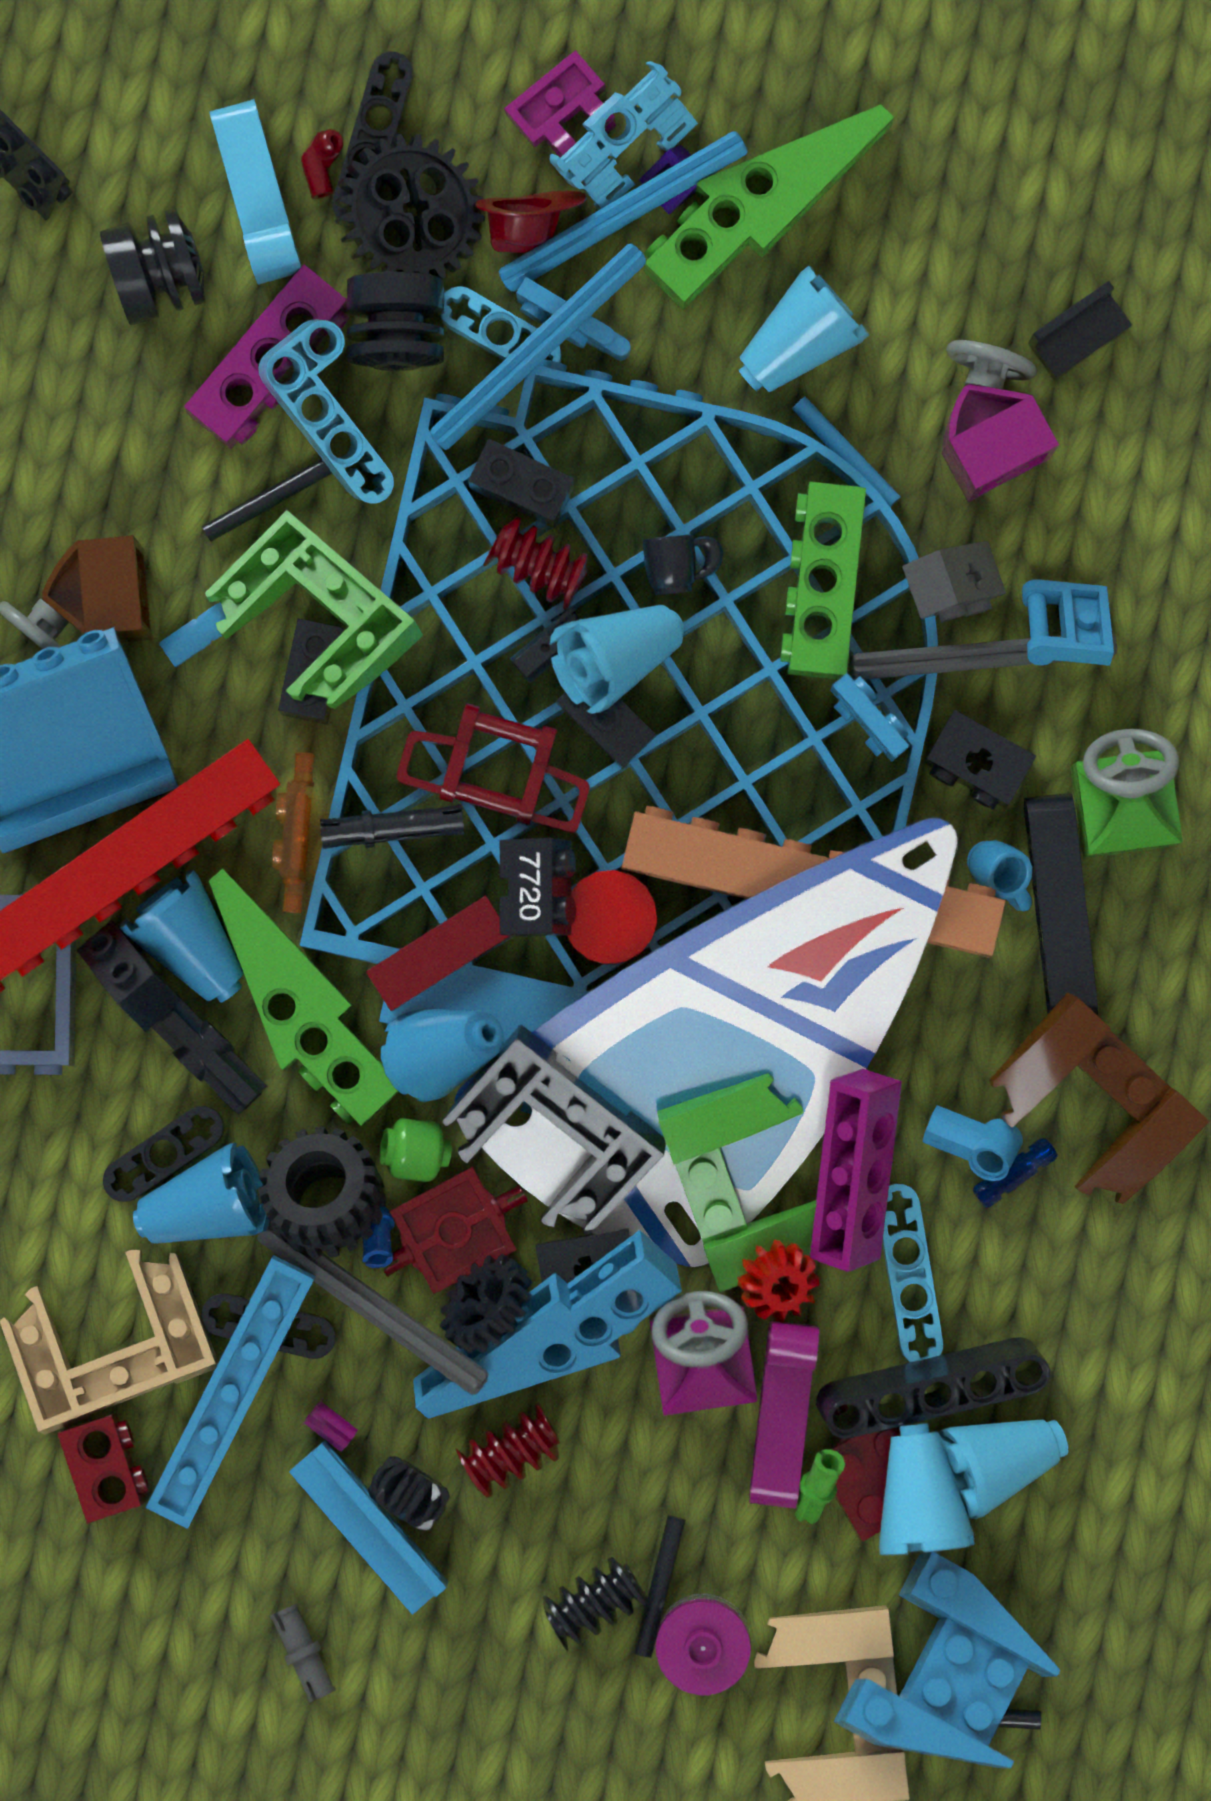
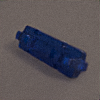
M1040 1138L1028 1147L1030 1151L1026 1154L1024 1152L1018 1154L1005 1178L999 1181L983 1180L974 1186L973 1193L982 1206L985 1208L993 1206L1002 1199L1001 1195L1004 1192L1009 1194L1038 1173L1037 1168L1040 1166L1045 1168L1058 1157L1057 1151L1049 1140Z

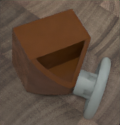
M134 535L76 541L56 564L43 589V600L40 598L28 617L24 616L6 601L0 602V614L42 649L62 647L55 639L68 623L72 624L82 634L94 630L105 631L114 627L121 643L152 640L144 549Z

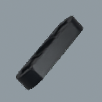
M208 1106L194 1107L111 1163L105 1170L103 1186L106 1193L114 1200L121 1202L135 1200L190 1163L222 1139L225 1123L221 1114ZM196 1115L203 1119L212 1117L215 1122L210 1128L213 1136L207 1140L203 1135H200L189 1141L188 1143L195 1150L187 1155L184 1143L172 1131L180 1126L182 1135H185L196 1126L193 1120ZM160 1140L172 1142L177 1149L176 1161L167 1168L157 1166L151 1159V1149ZM141 1153L144 1165L156 1177L148 1181L147 1174L142 1173L132 1182L135 1188L133 1192L129 1193L125 1188L117 1191L113 1185L118 1180L116 1171L121 1168L124 1172H130L140 1166L134 1160V1157Z
M220 1293L211 1297L204 1304L201 1314L205 1328L214 1335L231 1339L239 1322L228 1321L225 1327L221 1328L217 1326L218 1318L211 1316L212 1308L221 1307L223 1301L230 1303V1311L232 1313L243 1315L245 1305L248 1306L251 1299L229 1293ZM298 1311L295 1318H299L300 1322L297 1324L296 1329L310 1331L314 1324H319L322 1326L321 1334L328 1336L327 1344H319L316 1350L308 1349V1340L295 1336L293 1337L294 1346L286 1345L284 1341L290 1334V1326L278 1351L310 1359L322 1358L335 1346L337 1339L335 1327L325 1317Z

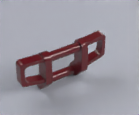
M469 703L465 705L457 737L421 731L409 733L396 775L397 780L401 784L440 795L439 800L453 803L455 799L517 817L516 822L530 826L531 822L568 833H575L578 830L590 791L589 783L586 780L548 765L557 729L543 726L541 730L480 712L479 706ZM475 730L537 748L523 799L460 781ZM428 742L454 747L442 786L408 775V767L417 743ZM546 774L579 789L580 793L572 819L568 822L534 813Z

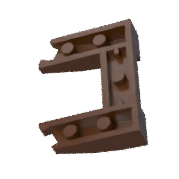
M1067 992L990 1078L989 1082L992 1087L1004 1085L1012 1109L1002 1112L1001 1115L1003 1121L1013 1128L1078 1066L1134 1120L1074 1187L1087 1195H1091L1094 1187L1117 1192L1114 1201L1124 1204L1160 1173L1209 1123V1120L1143 1062L1083 1001Z

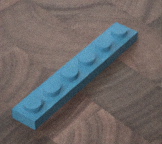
M275 1255L272 1256L146 1506L147 1509L188 1529L315 1278L314 1275Z

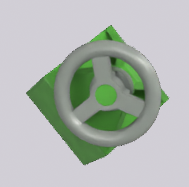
M1142 729L1113 731L1095 740L1086 750L1083 761L1075 762L1070 766L1083 858L1170 847L1183 842L1174 777L1179 767V757L1175 747L1166 738L1157 733ZM1134 743L1148 745L1158 751L1141 753L1135 750ZM1118 745L1120 751L1118 756L1099 759L1104 751Z

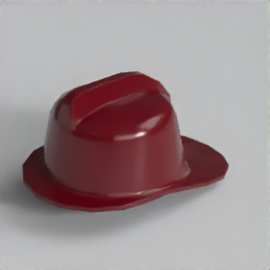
M551 191L516 198L481 199L476 201V207L488 213L490 242L494 250L497 252L526 253L554 236L561 210L578 206L585 202L587 198L585 193L579 191Z

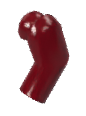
M334 129L318 132L301 157V164L313 200L322 199L334 193L328 169L344 146L342 135Z

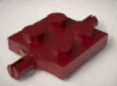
M471 1167L389 1211L400 1230L403 1247L392 1252L393 1261L399 1259V1262L384 1269L385 1275L389 1277V1275L412 1264L423 1274L432 1293L436 1294L458 1282L457 1278L460 1275L464 1276L466 1274L469 1276L473 1263L482 1267L486 1256L491 1255L496 1260L500 1254L507 1256L516 1251L517 1248L506 1229L504 1214L525 1202H529L525 1194L511 1202L507 1201L523 1192L521 1186L517 1184L514 1188L494 1197L484 1188L474 1167Z
M847 1404L839 1406V1409L844 1413L849 1407ZM838 1408L835 1410L833 1415L841 1414ZM900 1426L853 1438H840L834 1447L831 1448L837 1451L845 1462L843 1472L839 1475L836 1482L837 1493L835 1498L857 1537L862 1542L881 1531L891 1437L900 1436Z

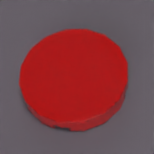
M616 870L595 872L580 880L571 891V897H573L576 904V918L571 925L572 935L567 936L574 949L588 960L602 964L625 963L641 954L652 940L657 924L655 901L647 887L634 876Z

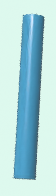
M806 396L794 405L792 410L829 449L858 470L881 494L890 508L901 498Z

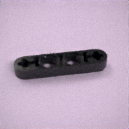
M388 51L382 53L374 60L371 66L338 183L343 178H353L346 167L354 161L356 155L366 147L375 153L374 143L382 138L391 147L392 138L399 132L413 84V70L410 61L399 52ZM392 64L399 65L400 74L404 76L403 80L395 79L392 85V98L400 97L397 103L386 96H372L375 90L383 95L386 81L385 76L380 72L381 70H389ZM375 107H385L393 115L391 125L381 131L370 128L366 122V116ZM377 180L375 183V190L379 197L384 184L382 180ZM338 184L332 206L336 219L346 214V209L335 205L334 200L340 196L348 195Z

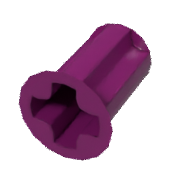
M322 1398L306 1417L301 1427L304 1424L342 1452L356 1435L358 1429L322 1402Z

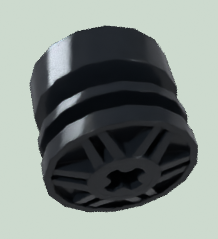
M176 208L165 211L170 230L168 233L161 234L154 215L147 216L149 238L142 241L139 240L129 222L100 231L110 272L130 326L160 317L157 295L167 293L177 311L183 310L184 307L179 288L188 286L195 306L206 302L204 295L205 273L191 230L182 221Z
M411 272L366 273L347 279L348 313L356 317L368 319V322L359 323L347 328L348 339L359 342L347 347V360L349 363L383 371H410L439 365L444 362V347L434 343L444 339V328L424 322V319L444 314V279L433 275Z

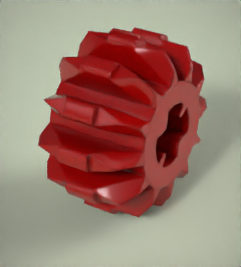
M774 1239L768 1252L762 1246L756 1245L755 1251L758 1257L754 1261L742 1259V1266L748 1273L737 1277L738 1285L742 1290H745L742 1293L743 1302L747 1307L754 1308L757 1316L764 1320L772 1314L776 1321L783 1323L787 1311H791L795 1316L801 1317L802 1311L799 1305L802 1302L815 1303V1297L809 1290L820 1285L819 1277L813 1272L816 1268L814 1260L809 1255H803V1250L795 1243H791L785 1248L781 1241Z

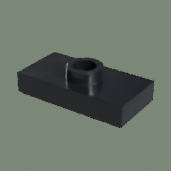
M566 692L556 701V704L622 770L656 737V734L621 699L617 700L608 709L594 714L587 712L591 707L585 702L576 705Z

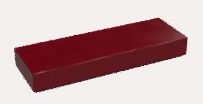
M485 895L373 966L366 973L392 1012L511 936L500 935V917Z

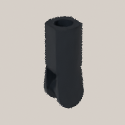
M575 605L566 610L510 658L513 665L529 683L552 665L551 658L558 655L557 642L550 645V637L555 628L567 622L581 620L576 614L578 608Z

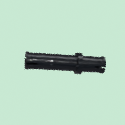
M461 804L441 808L372 814L371 810L362 811V815L320 819L323 849L365 844L366 848H374L375 843L386 841H402L444 835H464Z

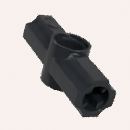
M175 992L181 1002L154 1024L152 1028L174 1049L173 1055L201 1082L205 1080L216 1091V1094L232 1110L240 1115L268 1086L233 1052L235 1050L234 1046L206 1019L202 1021L192 1011V1008Z

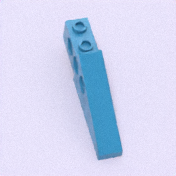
M639 1230L568 1284L559 1275L554 1273L529 1292L532 1295L531 1300L521 1306V1309L526 1312L525 1316L515 1318L517 1320L514 1325L515 1330L513 1333L503 1332L501 1334V1343L498 1346L490 1341L485 1352L481 1353L475 1348L471 1354H468L462 1348L455 1347L488 1372L487 1382L477 1394H469L430 1366L413 1379L416 1409L430 1419L618 1359L621 1356L618 1338L623 1334L632 1332L643 1319L658 1308H662L682 1291L676 1262Z

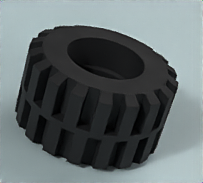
M315 1127V1134L308 1135L306 1129L296 1132L298 1139L289 1142L286 1137L279 1143L282 1150L278 1154L271 1151L266 1158L270 1168L261 1169L259 1179L263 1186L258 1188L259 1197L264 1204L262 1207L278 1235L285 1243L288 1241L295 1251L301 1253L306 1249L310 1257L320 1258L322 1251H326L329 1257L340 1256L339 1249L347 1247L349 1252L358 1248L356 1240L363 1237L367 1241L373 1235L370 1225L372 1223L379 1225L382 1220L383 1214L379 1207L386 1206V1196L382 1190L385 1188L383 1180L369 1152L363 1148L361 1142L354 1136L348 1139L345 1131L337 1128L330 1135L326 1127ZM325 1177H339L346 1180L341 1194L330 1204L319 1208L300 1206L303 1193L315 1181Z

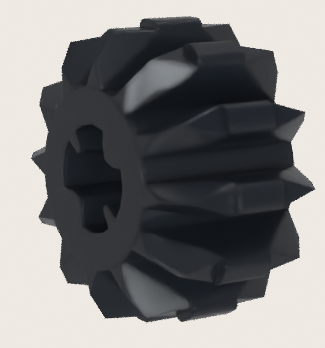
M397 1456L388 1457L384 1464L379 1466L372 1477L373 1481L368 1489L370 1497L377 1504L420 1530H430L433 1524L439 1521L446 1510L445 1506L450 1498L448 1489L441 1485L440 1482Z

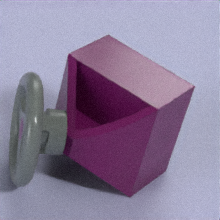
M955 340L948 344L947 354L957 363L973 370H969L965 382L966 386L963 387L948 419L942 455L967 502H970L1046 462L1052 457L1059 443L1033 395L1002 390L1005 379L1027 381L1036 376V366L1030 360L997 346L970 340Z
M708 1291L690 1292L672 1299L661 1308L655 1318L649 1319L664 1416L758 1402L747 1333L748 1323L742 1305H738L729 1297L719 1293ZM704 1306H712L718 1309L704 1311ZM689 1308L690 1313L676 1315L678 1312Z

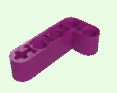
M774 1320L769 1322L749 1490L750 1504L792 1509L797 1507L812 1373L816 1366L819 1343V1327L816 1325L791 1322L781 1323Z

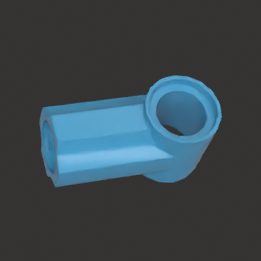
M937 1105L931 1115L922 1142L968 1160L971 1170L982 1179L999 1181L1008 1174L1023 1144V1136L1016 1126L1012 1128L1002 1119H994L983 1124Z

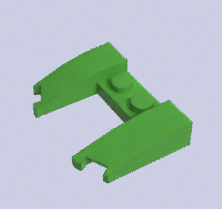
M288 510L205 592L209 602H221L226 619L215 624L217 630L225 639L229 638L267 609L296 583L341 621L347 629L286 690L290 697L299 701L303 700L305 694L328 699L327 705L333 709L374 681L423 636V633L412 617Z
M770 1073L657 1111L661 1131L673 1164L676 1166L719 1292L739 1286L737 1277L748 1273L742 1266V1259L754 1261L758 1257L755 1251L756 1245L762 1246L768 1252L774 1239L781 1241L785 1248L791 1243H795L803 1250V1255L810 1256L816 1200L747 1223L720 1149L804 1113L801 1103L795 1097L785 1105L768 1089L774 1081Z

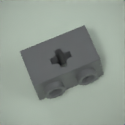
M988 541L941 549L902 566L921 619L939 615L941 622H947L963 615L965 617L974 616L992 608L990 600L1006 594Z

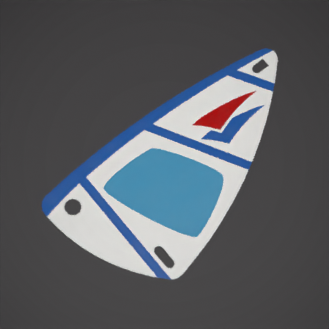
M938 818L926 819L803 871L682 934L570 1004L532 1031V1033L558 1053L556 1061L625 1116L632 1111L662 1136L663 1133L658 1122V1110L770 1073L774 1081L768 1089L785 1105L795 1097L801 1103L804 1113L720 1148L746 1222L750 1223L775 1197L824 1135L830 1080L860 1069H866L879 1048L915 974L931 933L957 847L956 832L947 821ZM927 840L937 856L917 869H906L902 864L903 856ZM474 1075L472 1078L466 1081L459 1088L455 1096V1102L464 1092V1090L468 1087V1085L472 1082V1080L476 1077V1075ZM532 1108L530 1119L525 1124L510 1126L503 1123L482 1146L484 1151L499 1167L548 1207L592 1155L534 1108ZM666 1145L664 1156L592 1233L602 1234L629 1228L631 1237L641 1230L676 1264L697 1267L709 1263L702 1239L695 1245L686 1244L665 1215V1206L672 1201L678 1202L697 1227L676 1166L673 1164ZM561 1214L585 1229L586 1220Z

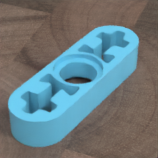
M453 287L444 293V314L440 315L444 325L503 361L518 347L522 332L531 335L538 329L469 288ZM463 298L469 300L468 310L478 317L481 316L483 308L490 311L482 319L477 334L470 331L475 326V321L464 315H461L458 320L452 319V309L448 306L451 301L459 304ZM503 320L513 327V338L507 344L495 345L487 338V329L494 321ZM560 346L548 355L552 361L561 363Z

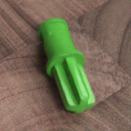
M824 1449L821 1452L822 1454L818 1452L810 1472H807L802 1477L800 1482L801 1493L795 1516L800 1522L806 1520L810 1524L816 1523L820 1519L826 1504L835 1498L837 1493L836 1482L845 1467L844 1459L837 1451Z

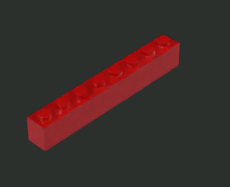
M246 739L0 910V993L6 989L1 981L16 970L21 977H24L44 963L45 960L40 954L55 943L60 950L64 949L84 935L79 926L94 916L99 923L103 922L123 907L118 901L119 898L132 889L140 896L161 881L157 872L171 862L176 869L180 868L199 854L195 845L211 836L213 841L217 842L238 827L233 820L235 817L247 809L254 816L276 800L271 792L281 784L249 739Z

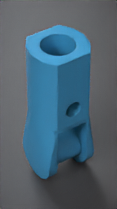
M221 602L198 616L197 620H191L159 642V645L175 667H178L212 644L211 641H215L222 636L215 624L226 619Z

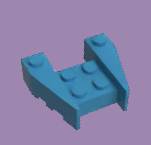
M933 1551L921 1553L899 1596L936 1616L939 1620L900 1696L867 1678L855 1679L833 1722L874 1745L990 1767L1011 1768L1014 1761L988 1746L1026 1670L1029 1669L1042 1677L1058 1676L1060 1669L974 1574Z

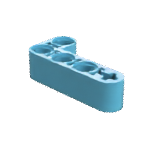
M255 100L210 111L213 128L243 231L244 243L257 284L295 275L301 268V263Z
M320 319L309 320L300 325L261 358L258 367L259 376L346 491L355 499L370 504L380 503L387 499L392 492L394 486L393 475L317 376L319 372L336 360L342 353L345 345L344 335L341 329L333 322ZM318 328L325 329L330 336L329 347L321 354L314 353L309 345L310 335ZM287 357L293 364L294 372L289 381L280 384L275 380L272 369L278 359ZM316 394L322 402V411L316 419L308 421L302 414L301 406L306 397ZM344 431L350 438L351 446L346 455L336 457L330 449V442L335 434ZM358 463L365 472L377 474L373 479L376 488L373 491L365 488L361 489L360 487L365 483L363 476L357 469L350 468L349 466Z

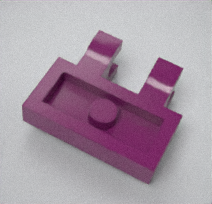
M575 50L507 105L504 111L534 148L546 140L554 153L561 158L576 144V141L564 130L562 125L579 111H582L588 119L604 104L598 96L606 90L603 81ZM613 114L607 118L605 123V132L607 134L616 127V123L613 121L615 119Z

